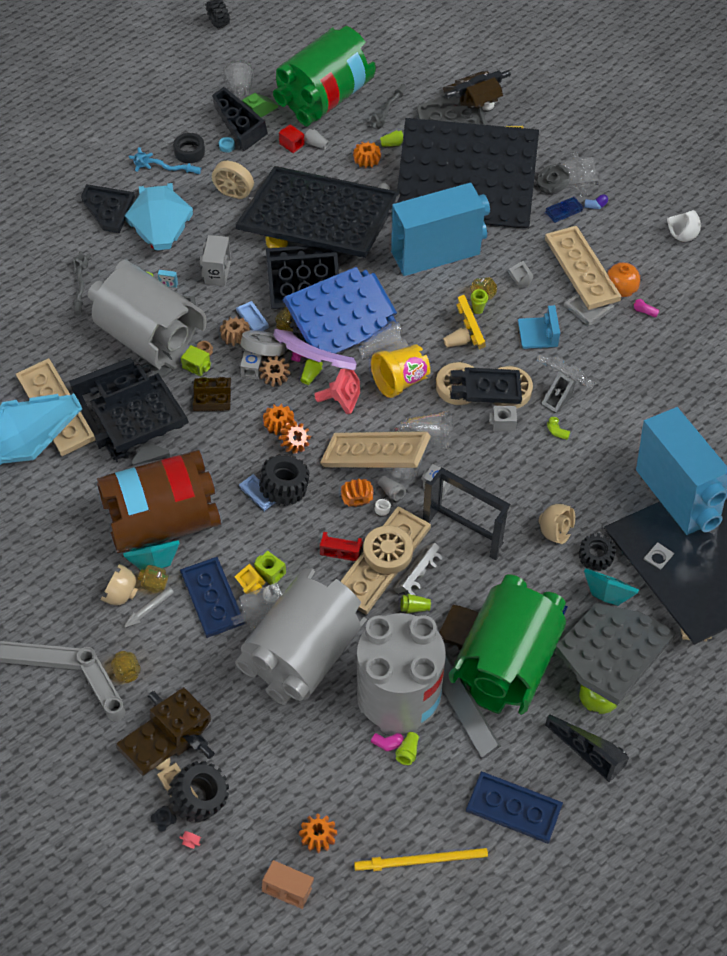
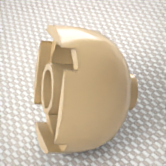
M554 504L549 506L540 515V529L548 540L563 544L569 539L571 534H566L570 527L574 528L575 511L573 508H570L571 506Z
M121 564L117 567L121 569L120 572L115 571L105 590L108 593L107 597L102 596L101 598L102 601L111 605L125 604L129 598L133 600L138 590L135 588V575Z

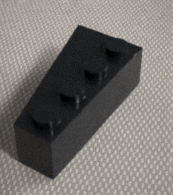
M222 87L212 95L216 111L243 152L268 134L265 120L227 88Z

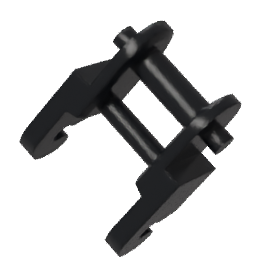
M108 443L105 444L111 458L116 463L118 459L125 456L129 458L130 452L124 451V453L116 456L115 453L117 451L110 448Z

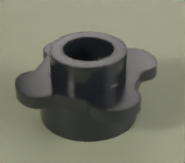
M162 806L150 818L153 823H156L160 832L166 831L169 825L177 822V817L171 814L168 806Z

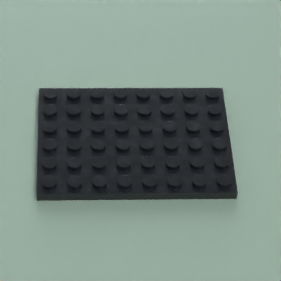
M405 118L397 187L400 195L397 203L472 183L477 194H484L489 202L490 213L484 216L485 225L529 229L539 129Z
M274 166L236 222V229L366 258L392 212V204L397 203L400 192Z

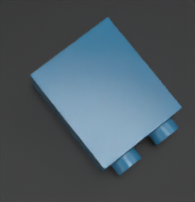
M472 183L392 204L391 253L403 276L480 254L481 241L487 238L484 216L489 215L490 206L487 197L484 194L478 195Z
M678 407L644 420L636 471L686 535L700 529L703 532L712 531L722 521L721 514L724 501L727 498V465Z

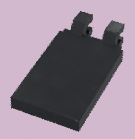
M465 367L464 371L451 370L449 384H453L451 386L450 399L460 400L463 398L467 402L521 404L520 370Z

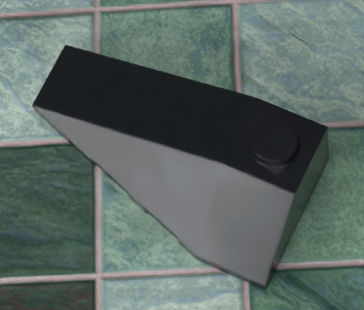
M551 714L547 717L545 726L609 783L627 765L629 757L621 747H617L613 743Z

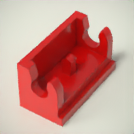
M323 532L320 542V555L357 561L361 554L363 538H358L356 542L328 537V532Z

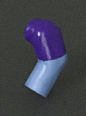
M601 194L595 200L586 199L584 207L601 209L608 203V197L605 194Z

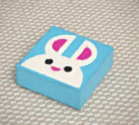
M159 270V281L168 287L177 288V273Z

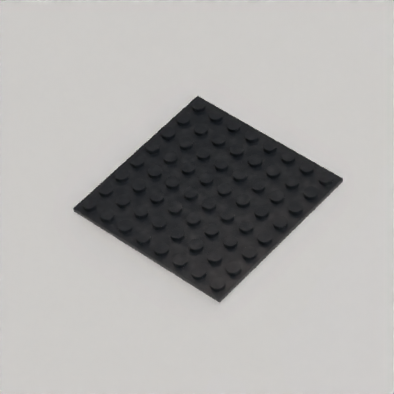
M727 498L724 501L721 523L709 532H703L700 529L686 535L660 501L604 526L608 535L694 645L727 629ZM657 542L674 553L661 570L644 560L645 556ZM656 553L652 555V560L656 564L665 562L661 554Z

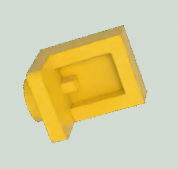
M248 564L234 576L244 588V593L248 595L259 593L263 588L262 586L266 583L251 564Z

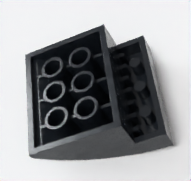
M308 245L266 248L271 309L287 308L283 301L285 296L339 274L336 251Z

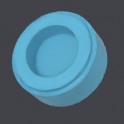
M224 137L219 140V149L222 152H231L235 149V141L230 137Z

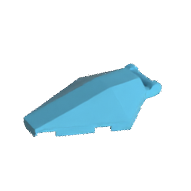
M168 183L165 186L147 188L140 186V195L125 214V220L131 227L134 226L140 237L147 244H151L155 250L170 249L173 241H177L184 230L185 222L189 221L192 217L193 208L173 191L172 183Z
M53 394L33 397L25 402H18L17 400L2 402L0 406V465L3 463L34 460L82 410L75 394L65 396Z

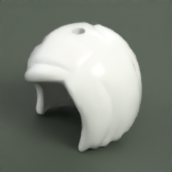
M694 210L667 219L672 236L679 241H691L700 232V218Z

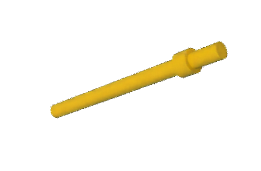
M487 848L385 859L373 857L372 860L354 862L355 871L369 869L382 871V868L483 858L488 857Z

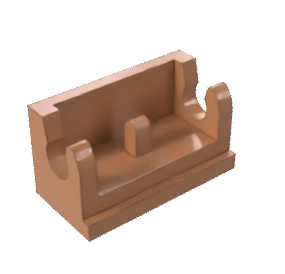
M273 860L262 880V892L303 909L312 890L311 886L314 882V877Z

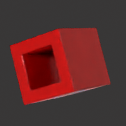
M290 124L279 132V144L290 152L295 153L305 145L304 133Z

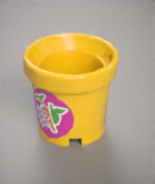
M414 344L389 352L379 351L373 354L371 358V372L378 389L387 398H394L401 394L404 389L428 378L426 376L430 374V363L427 355L422 356L419 352L423 350L419 345Z

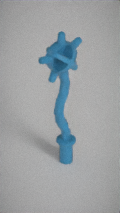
M140 147L137 148L138 153L135 156H129V159L134 160L136 172H138L139 168L147 167L151 169L148 163H156L169 171L184 169L186 173H201L200 167L192 166L190 163L172 167L159 159L150 158L153 154L143 153Z

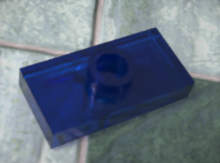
M571 197L547 207L545 212L556 223L582 212L583 206L575 197Z

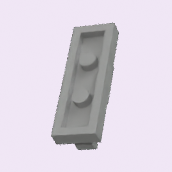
M436 543L425 546L393 590L398 594L405 591L406 595L407 593L415 595L411 591V587L416 590L421 588L418 582H414L415 579L425 574L426 566L431 569L436 568L437 565L433 562V558L436 561L442 560V556L436 553L440 547Z

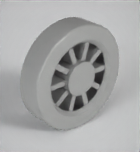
M255 330L242 333L240 345L249 352L264 356H281L285 353L286 344L284 342L283 344L279 343L273 333Z

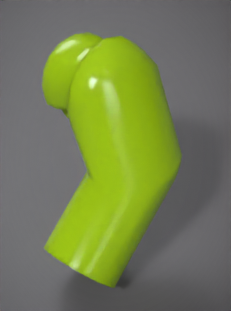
M550 417L547 427L551 434L568 440L571 431L561 429L558 425L559 419L557 417Z

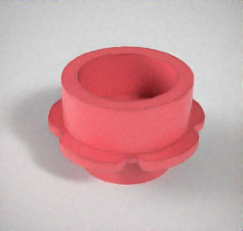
M184 831L183 836H180V839L183 840L182 845L192 849L195 848V845L200 846V836L188 831Z

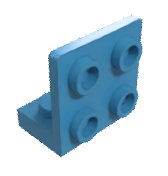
M555 305L548 306L544 317L518 319L523 349L558 347L560 329Z

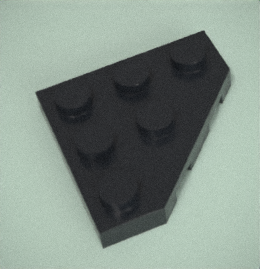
M86 184L81 195L82 202L103 231L121 232L125 222V214L130 209L135 198L134 192Z

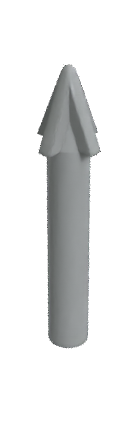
M168 587L136 613L132 612L124 627L141 623L139 620L174 593L173 590Z

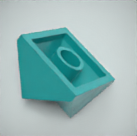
M179 540L150 545L123 553V555L142 572L158 570L171 566L180 543Z
M587 568L584 570L591 595L604 602L619 606L639 591V589L614 577Z

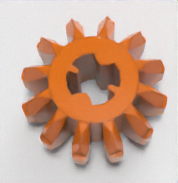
M369 141L356 144L353 151L355 163L359 164V167L364 165L365 168L367 166L373 168L374 165H378L381 158L379 146H376L375 142L369 143Z
M282 403L278 407L274 404L272 408L267 407L266 413L263 415L264 427L268 428L269 433L274 431L276 436L280 429L285 428V424H291L295 421L293 411H290L289 406L283 408Z
M294 421L291 424H285V428L280 429L282 435L278 439L283 440V443L280 444L281 447L287 446L286 452L292 450V453L296 454L298 451L303 452L305 450L304 447L309 446L307 440L311 439V436L306 435L309 429H303L304 424L298 425Z
M352 479L341 486L342 500L344 504L350 507L363 506V504H368L373 500V486L367 479Z
M316 814V819L309 816L308 823L302 822L301 827L303 830L299 831V835L303 838L301 840L302 845H308L309 851L313 850L314 847H316L317 853L321 852V847L328 851L329 844H335L334 837L337 836V830L333 829L335 827L334 821L328 822L329 817L327 815L320 819V814ZM318 830L322 831V835H320L319 833V836H316L314 832L316 831L318 833Z

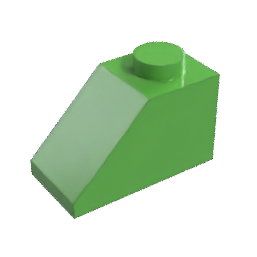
M253 93L242 100L261 118L278 108V105L271 99L258 93Z

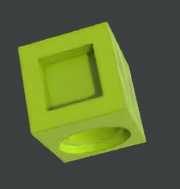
M192 345L189 346L181 357L182 368L200 377L210 369L209 353Z
M268 550L255 560L254 567L256 571L270 585L274 586L286 574V564Z

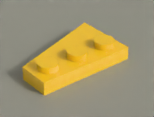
M465 295L459 296L456 306L459 313L464 317L465 327L472 334L470 336L471 341L479 349L485 348V340Z

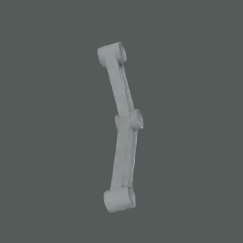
M0 641V663L82 670L107 717L115 722L124 718L126 711L123 701L92 648H71ZM92 658L90 661L84 662L85 659ZM113 707H119L116 711H110Z

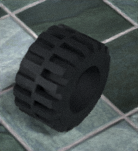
M278 454L276 457H269V460H266L264 465H262L259 481L260 492L263 493L264 498H269L268 501L271 503L274 501L277 505L284 504V506H288L289 503L293 505L296 504V501L300 502L302 497L306 495L310 472L307 470V465L303 464L301 459H296V456L291 457L288 456L289 454L281 456V454Z
M195 761L185 766L170 782L169 786L171 788L168 790V795L172 797L169 799V802L174 804L172 809L174 812L178 811L180 813L179 817H187L186 821L192 822L195 820V823L202 820L206 821L225 806V800L229 797V793L226 792L229 789V784H225L226 776H222L220 774L222 771L219 768L216 770L214 764L210 763L207 765V761H201L200 763ZM191 783H197L204 789L206 801L195 797L191 790Z

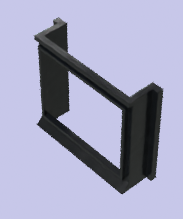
M131 357L69 381L72 391L82 407L81 412L94 434L98 449H102V447L106 446V443L109 445L112 442L106 431L103 433L99 432L82 395L91 393L90 388L96 386V380L135 366Z
M441 467L431 481L427 480L425 482L423 520L430 523L439 511L492 540L489 557L497 560L499 549L504 543L503 537L507 512L511 504ZM444 481L501 511L495 519L493 533L441 505Z

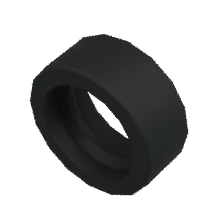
M184 133L174 140V154L180 162L191 164L200 161L204 157L205 144L200 135ZM186 145L198 146V148L193 151L181 150V148Z

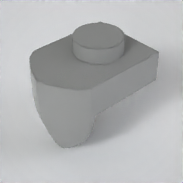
M524 261L508 270L518 287H528L531 284L533 273H531Z

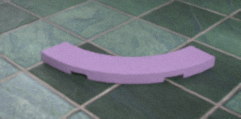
M274 330L273 335L279 343L283 344L284 342L289 350L317 362H321V360L332 362V366L339 368L356 369V362L352 357L330 353L313 347L297 338L291 331Z

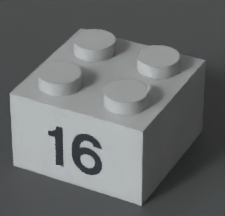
M208 235L207 242L203 244L204 255L200 256V266H203L201 277H204V282L207 285L226 286L231 264L229 237Z

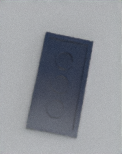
M218 557L180 569L206 638L245 625Z
M481 771L466 812L549 844L563 802Z

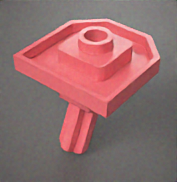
M343 368L340 369L336 380L329 383L330 388L319 391L314 395L317 402L334 398L335 401L340 403L346 414H351L360 395V380L354 370Z

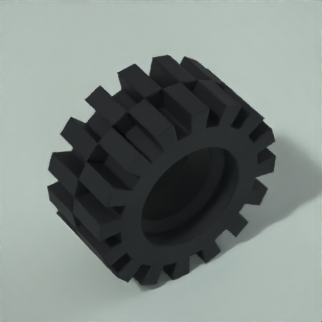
M210 0L206 2L207 15H209V20H211L216 29L230 23V15L227 12L226 4H223V0Z
M594 533L590 534V538L587 535L582 540L578 556L581 558L580 562L582 564L585 563L584 567L586 568L591 566L593 571L594 568H597V571H601L602 568L606 570L608 566L612 565L616 554L615 543H612L611 538L606 540V535L600 537L601 533H597L596 537ZM600 548L604 551L605 555L602 557L593 556L590 553V549Z

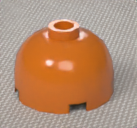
M622 262L613 265L608 270L609 279L613 282L621 297H629L638 291L640 274L635 266Z

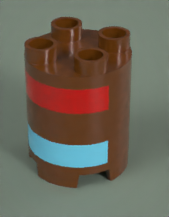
M200 450L97 478V486L103 509H109L112 519L111 527L113 531L111 536L117 553L136 550L221 525L215 502L211 503V495L215 494L214 484L210 472H205Z

